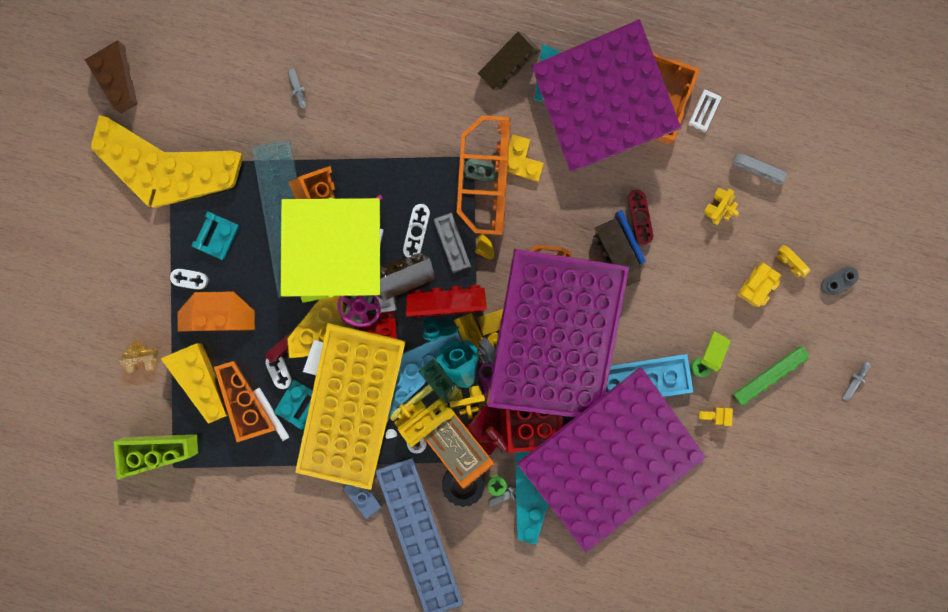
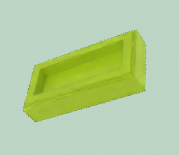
M714 331L710 336L700 363L718 372L731 340Z

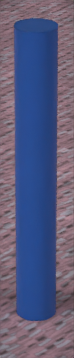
M623 211L616 212L618 221L639 264L646 262Z

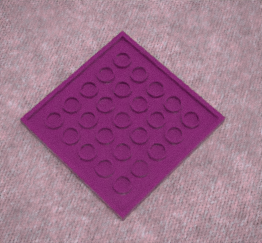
M640 19L531 65L571 173L681 129Z

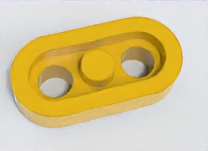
M782 245L777 250L778 259L784 264L787 263L792 268L791 272L795 276L806 277L810 273L809 267L789 247Z

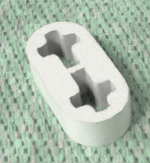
M176 269L170 275L171 282L176 286L203 290L209 283L208 277L200 272ZM182 272V276L188 278L187 281L180 280L179 283V280L176 279V275H180V273ZM199 276H201L200 278L203 280V284L200 283L199 286H197L198 284L196 282H191L192 278L198 279Z
M283 357L279 358L278 367L280 370L278 371L266 359V367L276 387L280 389L288 388L293 379ZM280 372L283 377L288 378L285 386L283 383L279 384L278 382L281 379Z

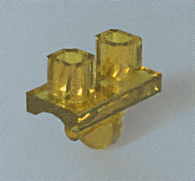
M136 340L132 342V347L126 348L127 353L122 354V359L118 360L119 365H124L126 373L136 372L138 370L137 363L143 362L144 370H153L156 367L158 350H147L146 345L140 346L139 341Z

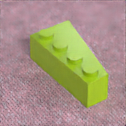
M197 434L123 437L113 441L117 480L179 462L198 454Z

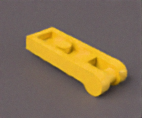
M443 398L438 399L400 429L399 432L408 445L413 447L445 420L451 419L454 416V411L447 407V402Z

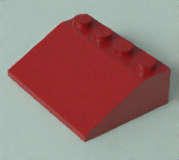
M469 285V289L461 290V286L450 287V291H442V288H431V292L423 293V289L411 290V294H407L406 316L409 318L487 311L485 288H481L480 285Z
M499 408L501 435L503 436V441L508 445L506 453L533 451L563 427L562 415Z

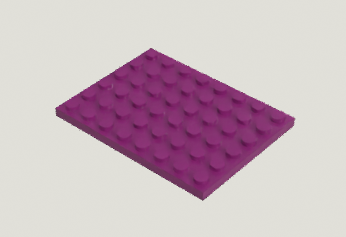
M514 248L487 406L576 417L605 395L629 267Z
M639 367L517 464L584 552L587 553L703 461L706 456L643 368Z

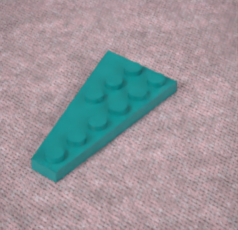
M532 451L515 452L517 539L536 545L548 503L517 464Z

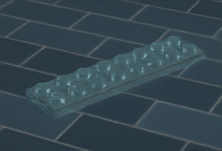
M290 140L252 146L278 298H283L281 297L282 199H295L288 182L297 178Z

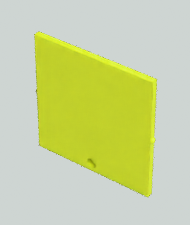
M330 197L329 199H282L281 297L328 296L332 298L333 296L380 295V198L333 199Z

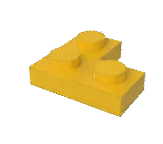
M512 134L509 145L508 174L539 182L544 163L526 158L531 139Z

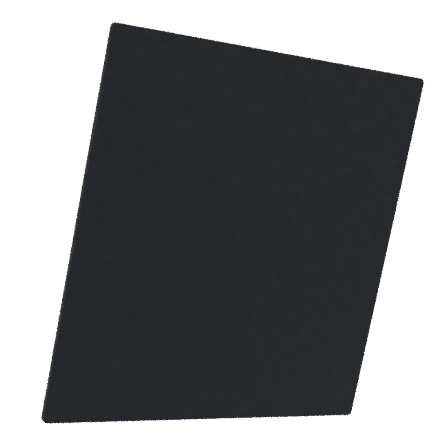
M460 157L242 161L237 181L233 188L170 204L171 273L176 269H184L203 273L209 279L208 286L203 290L176 286L171 282V354L196 343H203L214 372V367L235 361L252 390L255 391L260 388L275 411L288 388L280 389L276 387L266 367L267 358L265 355L298 326L318 301L302 303L301 296L281 297L282 199H295L288 182L331 166L332 173H330L331 182H334L335 190H333L335 199H372L379 195L382 196L383 199L380 200V229L384 231L380 246V266L407 258L403 248L412 211L416 205L424 204L428 207L430 216L421 254L430 258L436 279L411 290L423 289V293L431 292V288H442V291H450V287L461 286V290L469 289V285H477L476 233L457 213ZM468 167V171L470 173L472 172L471 167ZM464 177L463 189L475 190L474 180ZM463 194L462 212L474 225L475 194ZM421 208L420 211H416V214L419 216L418 221L414 219L413 223L424 225L425 222H421V218L423 215L426 216L427 213ZM207 211L240 226L225 260H221L191 246L193 241H196L207 218L205 217ZM449 213L453 215L471 265L470 268L454 274L434 222L435 218ZM213 221L203 243L204 246H208L218 222ZM418 226L413 227L411 230L412 236H421L422 229ZM409 238L408 242L412 241V246L407 248V251L412 256L413 253H417L418 250L415 249V243L420 244V240L415 241ZM182 272L180 273V275H176V279L179 280V283L180 280L187 281L188 277L182 276ZM199 276L198 279L192 278L191 282H196L198 284L197 286H199L200 283L203 284V280L200 278L201 276ZM411 290L395 296L397 310L394 311L397 339L406 341L403 352L429 341L424 339L422 334L424 330L422 324L429 316L414 318L406 316L407 294H411ZM194 292H235L255 310V330L178 332V311ZM344 296V297H346V298H348V299L351 300V297H352V296ZM374 298L372 299L370 304H375ZM376 309L366 312L367 315L377 313ZM477 312L472 313L477 324ZM470 313L439 315L431 317L436 319V321L447 317H451L453 323L452 326H456L454 322L455 319ZM287 351L282 357L292 379H296L313 390L316 375L303 372L308 356L289 358ZM279 359L271 364V366L277 368V371L280 370L278 367ZM478 365L474 384L470 387L479 386ZM440 368L434 376H431L410 398L444 374L442 369ZM280 372L281 379L278 382L279 384L283 383L285 386L288 378L283 377ZM172 375V435L197 434L198 454L173 463L174 468L297 466L304 430L299 429L294 424L277 415L289 438L282 441L275 430L237 442L229 416L208 423ZM448 379L421 401L428 408L438 399L443 398L447 402V407H450L451 391L461 389L463 399L470 398L469 387L459 388L451 379ZM307 395L295 418L299 419L311 400L310 395ZM479 404L470 405L471 407L478 406L479 408ZM466 407L452 409L466 428L478 413H472L473 419H469L468 414L460 415L459 410ZM389 417L377 464H394L413 457L415 463H443L427 441L424 451L412 453L394 423L399 418L392 421ZM389 429H393L396 431L397 437L387 439L385 434ZM420 441L416 443L414 446L419 447Z

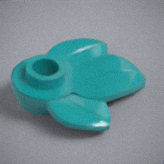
M429 316L422 324L424 328L423 337L429 341H435L440 337L453 336L459 330V327L452 326L451 317L436 321V319Z

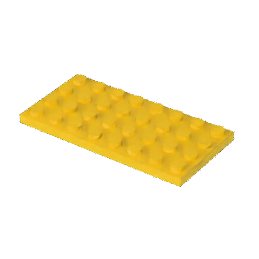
M330 323L327 324L295 473L371 490L406 341Z

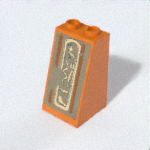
M455 413L451 419L445 420L424 437L463 489L495 465L494 461Z

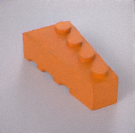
M331 166L305 174L288 182L295 199H329L330 197L335 199L333 190H335L334 182H331L330 173H332Z

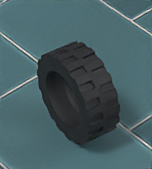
M449 470L446 471L442 481V490L445 498L450 503L452 502L455 506L469 507L473 503L478 502L484 492L485 483L483 475L473 482V488L469 493L460 494L454 488V476Z

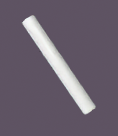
M258 388L253 391L282 441L289 438L261 389Z

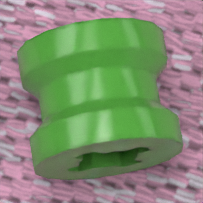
M702 358L693 359L690 363L692 374L698 377H705L710 374L712 369L700 363Z
M493 475L488 480V490L492 495L500 496L504 494L507 484L502 476Z

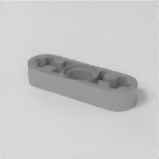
M736 153L732 162L737 167L779 184H784L788 175L778 168L741 153Z

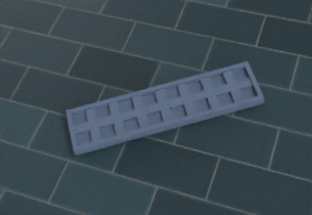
M413 457L377 469L376 474L424 611L443 612L463 605L461 594Z

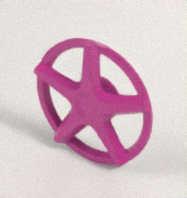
M340 296L337 303L338 313L342 321L351 326L359 328L370 327L379 318L381 311L379 300L376 296H372L376 304H367L364 296H357V299L354 301ZM341 301L351 307V310L346 315L342 312ZM377 309L376 316L369 321L366 311ZM355 315H359L364 323H355L350 321V319Z

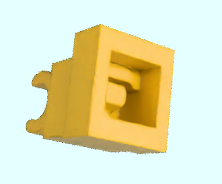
M714 407V412L699 411V419L713 420L714 424L732 426L733 408Z

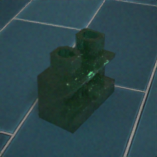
M434 359L418 371L445 404L461 392Z

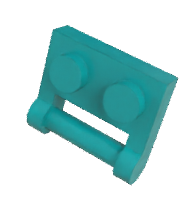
M207 211L205 215L207 218L196 241H193L191 246L221 260H225L240 226ZM213 221L218 222L208 246H204L203 243Z
M293 379L274 413L294 424L299 429L304 430L310 402L299 419L295 418V415L307 395L312 397L313 390Z

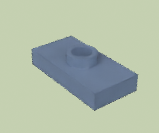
M346 485L343 488L366 519L382 507L369 489Z

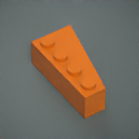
M232 361L214 367L236 441L240 442L275 431L274 425L236 362Z

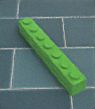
M799 346L733 393L732 396L739 405H746L749 399L757 397L758 393L767 390L770 384L777 383L780 377H785L788 375L787 372L795 370L798 364L806 362L809 357L803 346Z

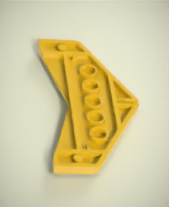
M99 115L91 142L92 150L148 207L152 208L233 188L236 184L244 154L235 151L163 152L114 120Z

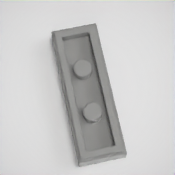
M452 213L435 218L434 222L453 274L470 268L471 265Z

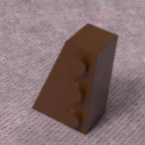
M117 40L86 58L85 61L112 107L122 114L137 105V99L125 53L126 48Z

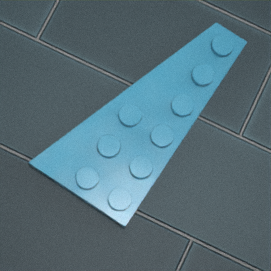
M458 332L450 337H440L435 341H427L403 352L388 417L420 389L431 376L438 372L440 367L436 359L437 356H440L439 350L441 347L453 340H459L460 343H463Z

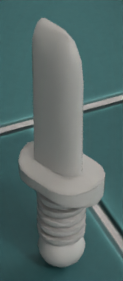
M293 67L288 71L294 89L291 91L292 96L296 95L299 106L305 108L307 105L303 95L305 88L300 86Z
M869 362L863 363V366L860 368L861 370L858 371L859 373L852 374L854 378L843 394L842 399L849 400L860 383L866 382L863 378L871 367Z
M509 486V490L504 492V494L492 497L488 501L489 506L509 498L515 500L516 487L512 489Z

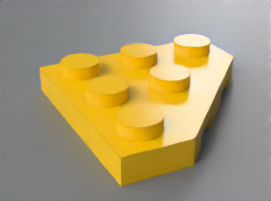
M340 296L319 299L287 338L289 358L309 356L314 340L324 342L328 323L346 327L345 322L341 321L342 318L337 309ZM341 301V309L344 314L343 302Z

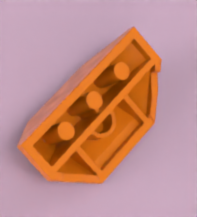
M194 292L178 311V332L255 330V310L235 292Z

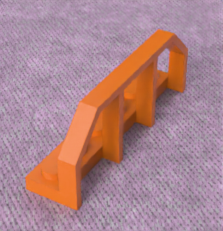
M481 116L461 134L457 213L474 233L504 234L511 127L510 117ZM484 120L502 121L498 122V134H501V142L497 141V153H500V156L465 154L466 137ZM465 159L499 160L496 161L495 172L499 173L498 180H495L494 191L463 189ZM463 194L497 195V200L494 199L493 211H496V219H492V230L477 229L462 212Z

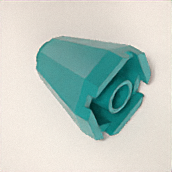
M459 340L451 341L440 348V356H437L436 359L438 366L459 388L470 387L474 384L479 353L478 349L469 340H464L465 343H460Z

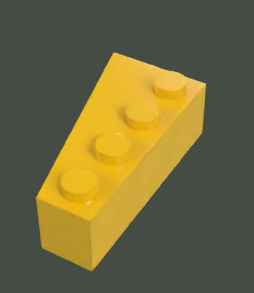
M196 343L161 358L208 423L229 416L219 382L203 343Z

